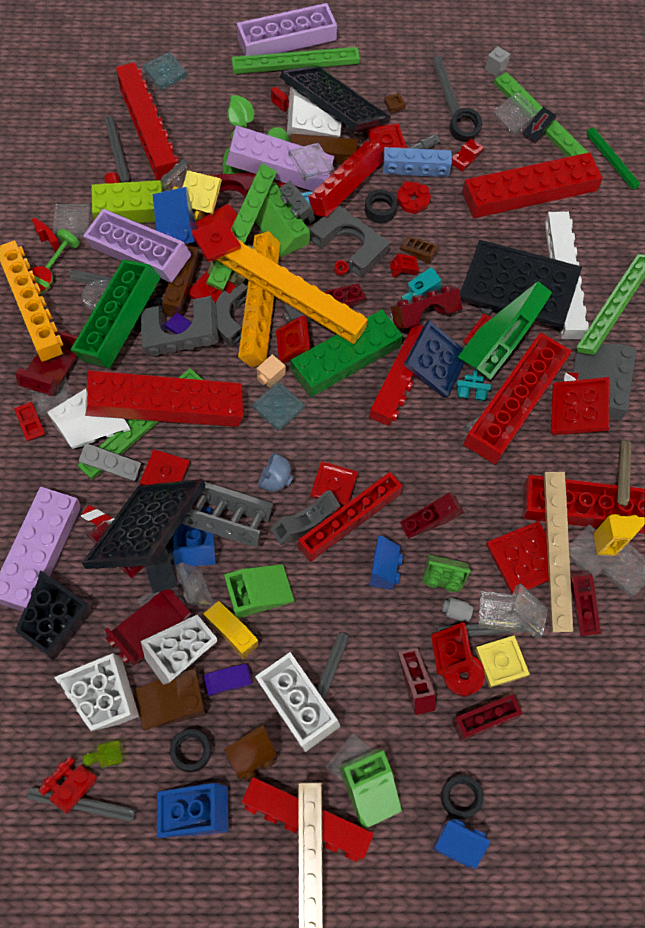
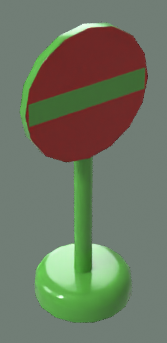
M62 228L58 230L57 237L63 243L46 267L38 266L29 270H32L36 281L33 284H38L41 291L40 294L47 291L51 286L53 275L49 269L66 245L71 248H78L80 245V241L73 234Z

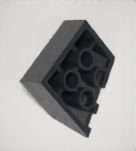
M40 570L35 588L33 587L30 600L27 607L24 608L15 632L53 661L92 613V609L89 604Z

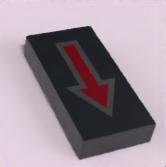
M542 107L522 132L523 136L537 143L557 118L556 114Z

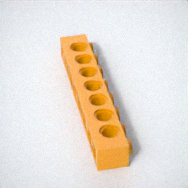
M269 231L255 235L254 249L259 254L272 259L274 263L278 264L280 241ZM248 280L238 358L248 366L255 367L261 365L267 359L274 295Z
M14 240L0 245V262L41 362L63 354L60 348L63 346L60 336H55L54 334L58 331L54 322H49L52 319L49 310H44L43 308L47 305L43 296H38L41 291L37 283L33 284L36 279L32 270H27L31 267L27 258H22L25 256L22 246L18 247Z

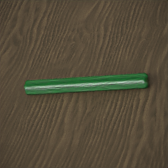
M594 127L589 128L586 133L587 136L632 190L637 189L640 185L637 178Z

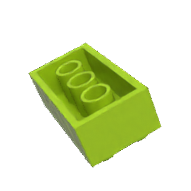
M161 180L91 185L94 220L102 209H105L136 223L155 222L153 194L163 192Z

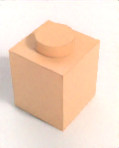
M271 355L257 367V379L262 385L266 384L271 388L285 375L286 366L274 355Z

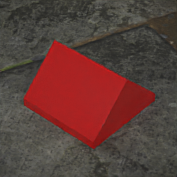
M464 622L431 635L437 675L470 671L473 661Z

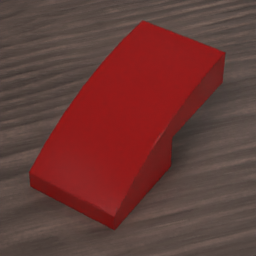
M470 139L452 157V165L464 171L480 155L484 147Z
M32 218V223L40 241L48 240L55 253L60 247L55 234L43 222Z
M32 401L14 408L26 441L45 435Z

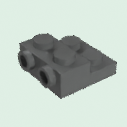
M291 180L279 188L281 200L285 205L289 204L291 206L290 211L296 218L299 216L302 221L307 219L310 223L315 220L311 205Z

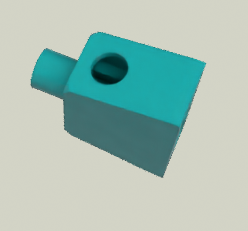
M430 267L408 283V293L401 296V300L408 299L409 301L412 300V296L420 294L424 296L430 290L439 291L441 290L440 287H442V280L435 270Z

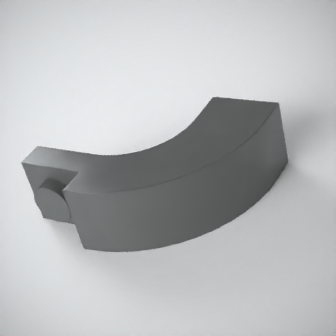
M243 283L235 287L230 294L224 290L215 303L217 307L218 333L222 340L231 348L241 339L242 327L232 319V315L246 300L248 288Z
M331 490L325 491L305 510L295 515L282 517L271 527V530L280 545L296 541L330 517L341 506Z

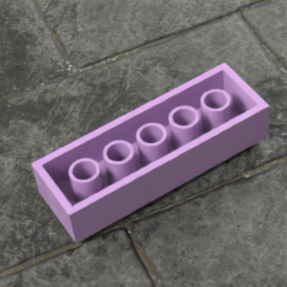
M325 3L237 23V38L245 56L276 54L335 41L337 38V24L328 4Z
M236 125L226 165L257 174L260 165L263 163L277 171L274 177L275 180L285 183L291 180L298 187L314 191L331 175L334 156Z
M102 209L83 235L93 249L120 261L124 259L150 264L162 279L171 283L191 256L183 241L105 209Z
M44 487L39 488L0 571L1 605L23 612L30 600L33 587L35 588L40 570L50 577L81 509L77 498Z

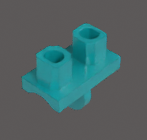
M473 370L472 375L465 374V380H471V382L462 380L456 382L457 397L468 399L469 390L476 391V401H485L487 393L491 390V384L476 383V381L483 382L484 377L477 376V370Z

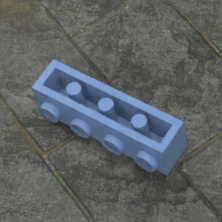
M384 148L383 174L449 177L452 165L450 150Z

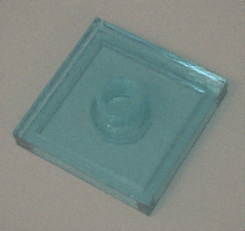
M171 52L143 65V70L160 90L187 77L186 70Z
M277 382L252 404V408L279 432L305 408V404L280 382Z

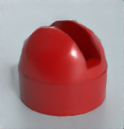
M339 260L334 265V272L339 276H343L347 273L349 266L345 261Z

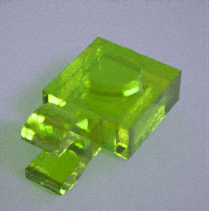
M119 740L97 745L98 752L83 755L85 766L100 762V767L105 768L123 763Z

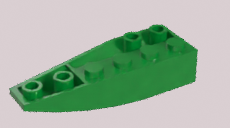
M537 281L482 325L457 358L472 370H477V374L484 377L485 380H491L525 335L552 292Z

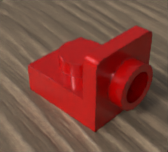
M275 86L271 89V102L283 112L289 109L290 94L286 95L284 91Z
M398 253L390 262L392 277L396 278L401 272L413 275L419 272L415 256Z

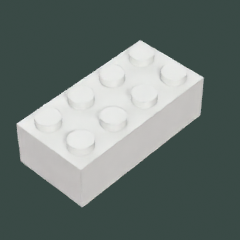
M290 652L255 676L305 752L341 727L332 711Z

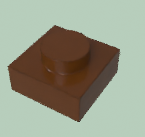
M400 93L384 98L390 113L404 110L406 107Z

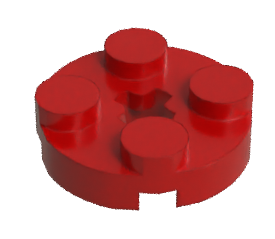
M404 182L397 192V204L399 203L403 211L411 214L420 213V210L423 209L426 210L431 198L429 187L416 182ZM410 196H415L417 198H415V200H412Z
M472 656L473 664L467 674L468 680H462L459 673L442 675L446 687L452 693L461 697H467L478 692L483 686L485 680L484 668L476 657Z

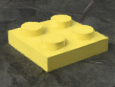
M187 170L183 187H187L193 210L209 214L214 213L222 182L220 178Z
M515 635L475 648L479 661L483 665L489 688L530 675Z

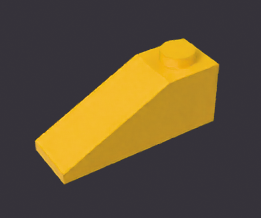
M220 601L203 613L242 659L246 658L258 647V639Z

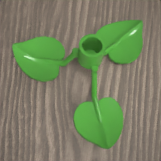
M231 95L228 120L235 127L237 125L245 128L247 126L246 123L251 122L254 118L253 106L245 98ZM274 127L267 134L290 142L288 134L282 128ZM229 147L223 158V174H241L245 170L226 165Z

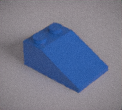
M187 187L153 194L156 231L183 241L185 244L195 242L191 231L197 229Z
M202 507L200 512L211 515V507ZM180 524L173 535L175 568L215 565L213 534Z
M211 783L157 792V838L201 836L229 832L227 786Z

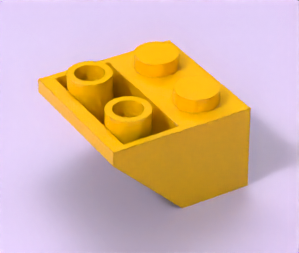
M618 514L608 516L593 533L597 555L616 556L645 525V517H638L636 515L627 517Z

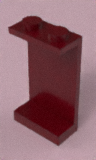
M57 329L58 332L54 334L55 336L59 335L62 340L63 346L60 348L63 354L41 362L37 353L26 370L18 368L16 371L18 386L53 397L77 359L71 348L78 336Z
M167 589L158 593L112 631L106 628L105 632L108 636L105 639L112 648L117 646L121 651L118 655L125 664L130 662L134 666L144 658L141 641L192 616L173 591Z

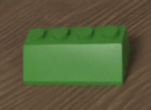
M274 182L269 188L255 223L262 233L269 231L280 241L279 258L308 245L310 243V231L299 216L296 218L290 211L291 206L283 203L280 198L281 192L279 187Z

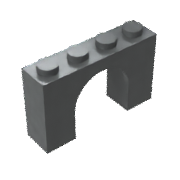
M339 205L327 217L321 218L310 228V241L321 249L339 235L349 234L357 237L363 246L349 259L348 269L361 279L389 252L390 243L386 238L378 235L371 227L363 224L359 218H355Z
M207 296L193 299V322L187 330L176 335H170L165 332V315L159 306L143 309L141 312L142 349L148 356H158L163 353H174L179 350H190L194 347L210 346L218 343L217 307L212 297Z

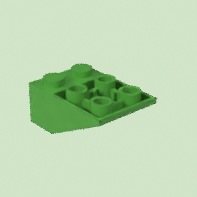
M428 554L421 583H425L426 586L431 588L443 587L449 592L461 591L471 570L468 563Z
M283 564L246 568L224 574L233 611L238 619L295 602Z
M375 749L338 766L361 828L366 829L402 811L393 774L384 750Z

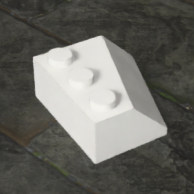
M290 88L287 134L289 136L291 134L339 138L341 122L337 121L332 114L323 111L322 107L318 104L310 102L308 97L299 94L296 89Z
M86 389L47 412L56 429L72 449L83 446L85 443H93L97 438L103 436L107 438L114 436L113 433L130 430L128 424L122 418L85 416Z
M195 615L141 641L145 660L160 681L166 684L171 682L217 642V638L201 618Z
M110 654L54 677L57 683L64 689L68 699H71L90 731L119 725L139 717L123 661L118 655Z

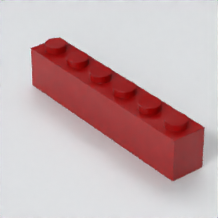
M364 142L361 147L308 196L314 215L327 217L383 162L379 143Z
M422 325L412 326L370 409V419L390 426L392 421L397 420L400 412L398 408L399 406L403 407L407 398L405 394L407 391L410 392L413 387V377H417L404 366V363L423 328Z
M391 472L387 473L298 540V549L309 562H312L401 494L402 484Z
M252 777L241 801L242 805L245 806L244 810L254 815L259 812L265 815L264 820L275 825L278 821L285 825V830L296 834L299 831V798ZM322 810V842L325 843L324 848L334 853L340 850L346 853L345 858L357 863L358 859L363 861L374 833Z

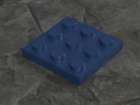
M429 320L424 324L404 366L444 398L449 395L464 364L457 358L463 348Z

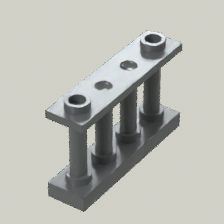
M205 482L206 486L197 498L196 504L193 509L189 510L181 524L257 548L260 530H257L261 520L269 522L273 503ZM205 503L216 506L211 515L200 512ZM223 509L234 511L230 521L219 518ZM242 514L253 517L249 527L238 524Z

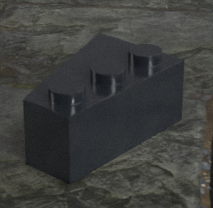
M170 541L154 565L145 566L153 594L177 587L171 560H174Z

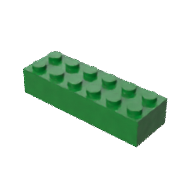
M122 260L71 348V351L80 360L110 369L161 278L150 264Z
M382 309L367 317L366 329L355 344L336 334L291 359V372L310 398L401 347L403 335Z

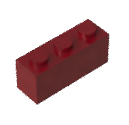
M514 694L460 715L452 723L462 742L513 721L523 713Z

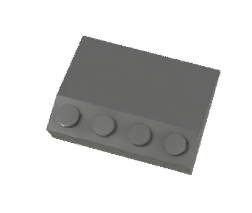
M601 344L595 355L580 353L576 350L573 373H579L578 380L609 377L610 418L621 421L628 411L637 348L622 344Z

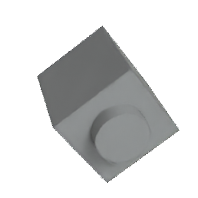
M497 46L488 55L485 70L499 77L507 69L510 53Z

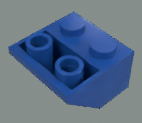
M456 819L443 823L432 849L471 869H476L490 844V840L485 838L486 834L476 829H473L472 832L464 828L465 824Z

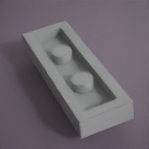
M85 443L78 461L79 463L132 482L135 481L141 465L140 462Z

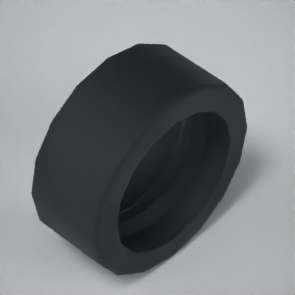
M461 108L451 118L449 125L450 133L458 141L467 142L470 139L473 140L481 130L482 119L474 109ZM463 117L469 118L475 124L474 130L472 132L461 131L456 125L457 120Z
M379 189L368 194L365 200L364 211L369 220L375 223H386L394 218L397 200L391 192ZM383 201L388 203L391 209L380 212L374 210L371 204Z
M186 729L175 735L169 751L171 760L177 768L183 772L192 773L200 771L207 765L212 750L210 742L204 733L196 729ZM187 738H196L203 745V755L196 763H185L179 758V745Z
M467 775L452 777L443 786L441 791V803L444 810L456 819H467L474 816L481 809L484 802V793L480 784ZM458 784L469 786L475 795L473 806L465 811L456 809L449 799L451 789Z

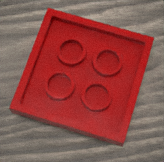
M609 377L553 383L552 435L610 430Z
M539 521L486 543L513 597L549 582L547 535Z

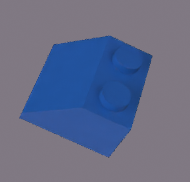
M378 536L369 586L393 590L394 584L399 583L400 573L397 572V566H401L403 554H400L399 545L383 536Z

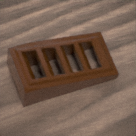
M409 235L400 246V250L415 256L429 265L439 249V245Z

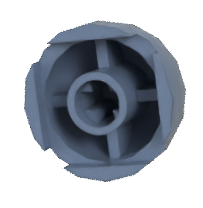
M273 452L267 461L268 465L262 471L258 487L265 491L278 492L285 485H290L293 476L290 475L291 465L288 460Z

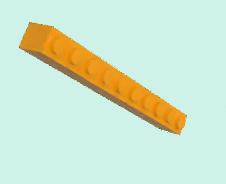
M238 240L241 249L215 259L352 344H355L366 329L368 319L363 314L353 311L348 305L340 303L333 296L320 291L315 285L307 283L300 276L289 272L287 268L281 267L274 263L272 259L259 254L257 250L246 246L241 240Z

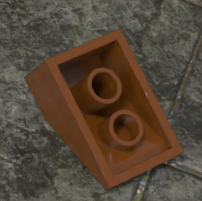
M195 669L181 672L169 683L163 684L160 680L135 689L143 731L206 715Z
M263 725L224 749L226 758L239 781L243 779L245 782L251 780L252 777L257 775L256 771L261 768L264 770L270 768L275 764L274 760L277 759L276 752Z

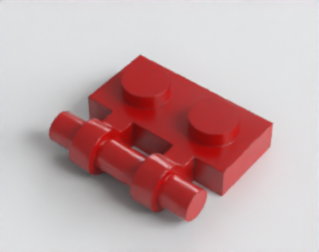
M68 757L64 762H60L56 767L57 770L50 777H46L42 782L43 785L38 789L42 796H45L50 790L53 793L50 797V802L66 814L69 813L97 781V776L81 765L74 771L71 770V766L75 763L71 757ZM62 776L66 777L67 779L61 786L57 784Z

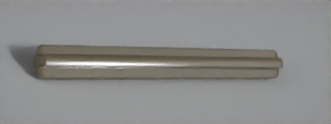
M625 440L621 441L617 501L620 505L623 504L624 506L628 505L630 500L631 442Z

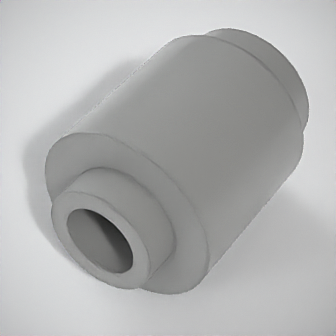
M449 597L443 603L442 612H445V617L461 622H469L473 606L469 605V602Z

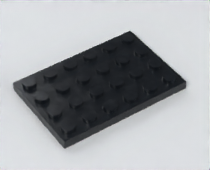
M320 66L281 71L280 78L285 81V84L297 89L299 94L305 95L309 98L310 102L321 106L323 111L332 114L337 121L343 122L352 131L388 123L391 118L390 115Z
M479 239L460 292L461 301L501 311L539 281L552 294L534 321L563 328L583 266Z
M197 479L139 485L83 560L84 568L100 569L154 565L206 486L204 480Z

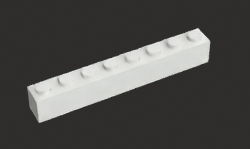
M548 212L545 220L549 257L579 265V262L576 261L577 248L574 247L575 235L571 230L572 219L569 217V212ZM579 276L564 327L560 328L561 339H582L589 329L588 321L585 319L586 307L583 306L584 292L581 291L580 287L582 282L581 276Z

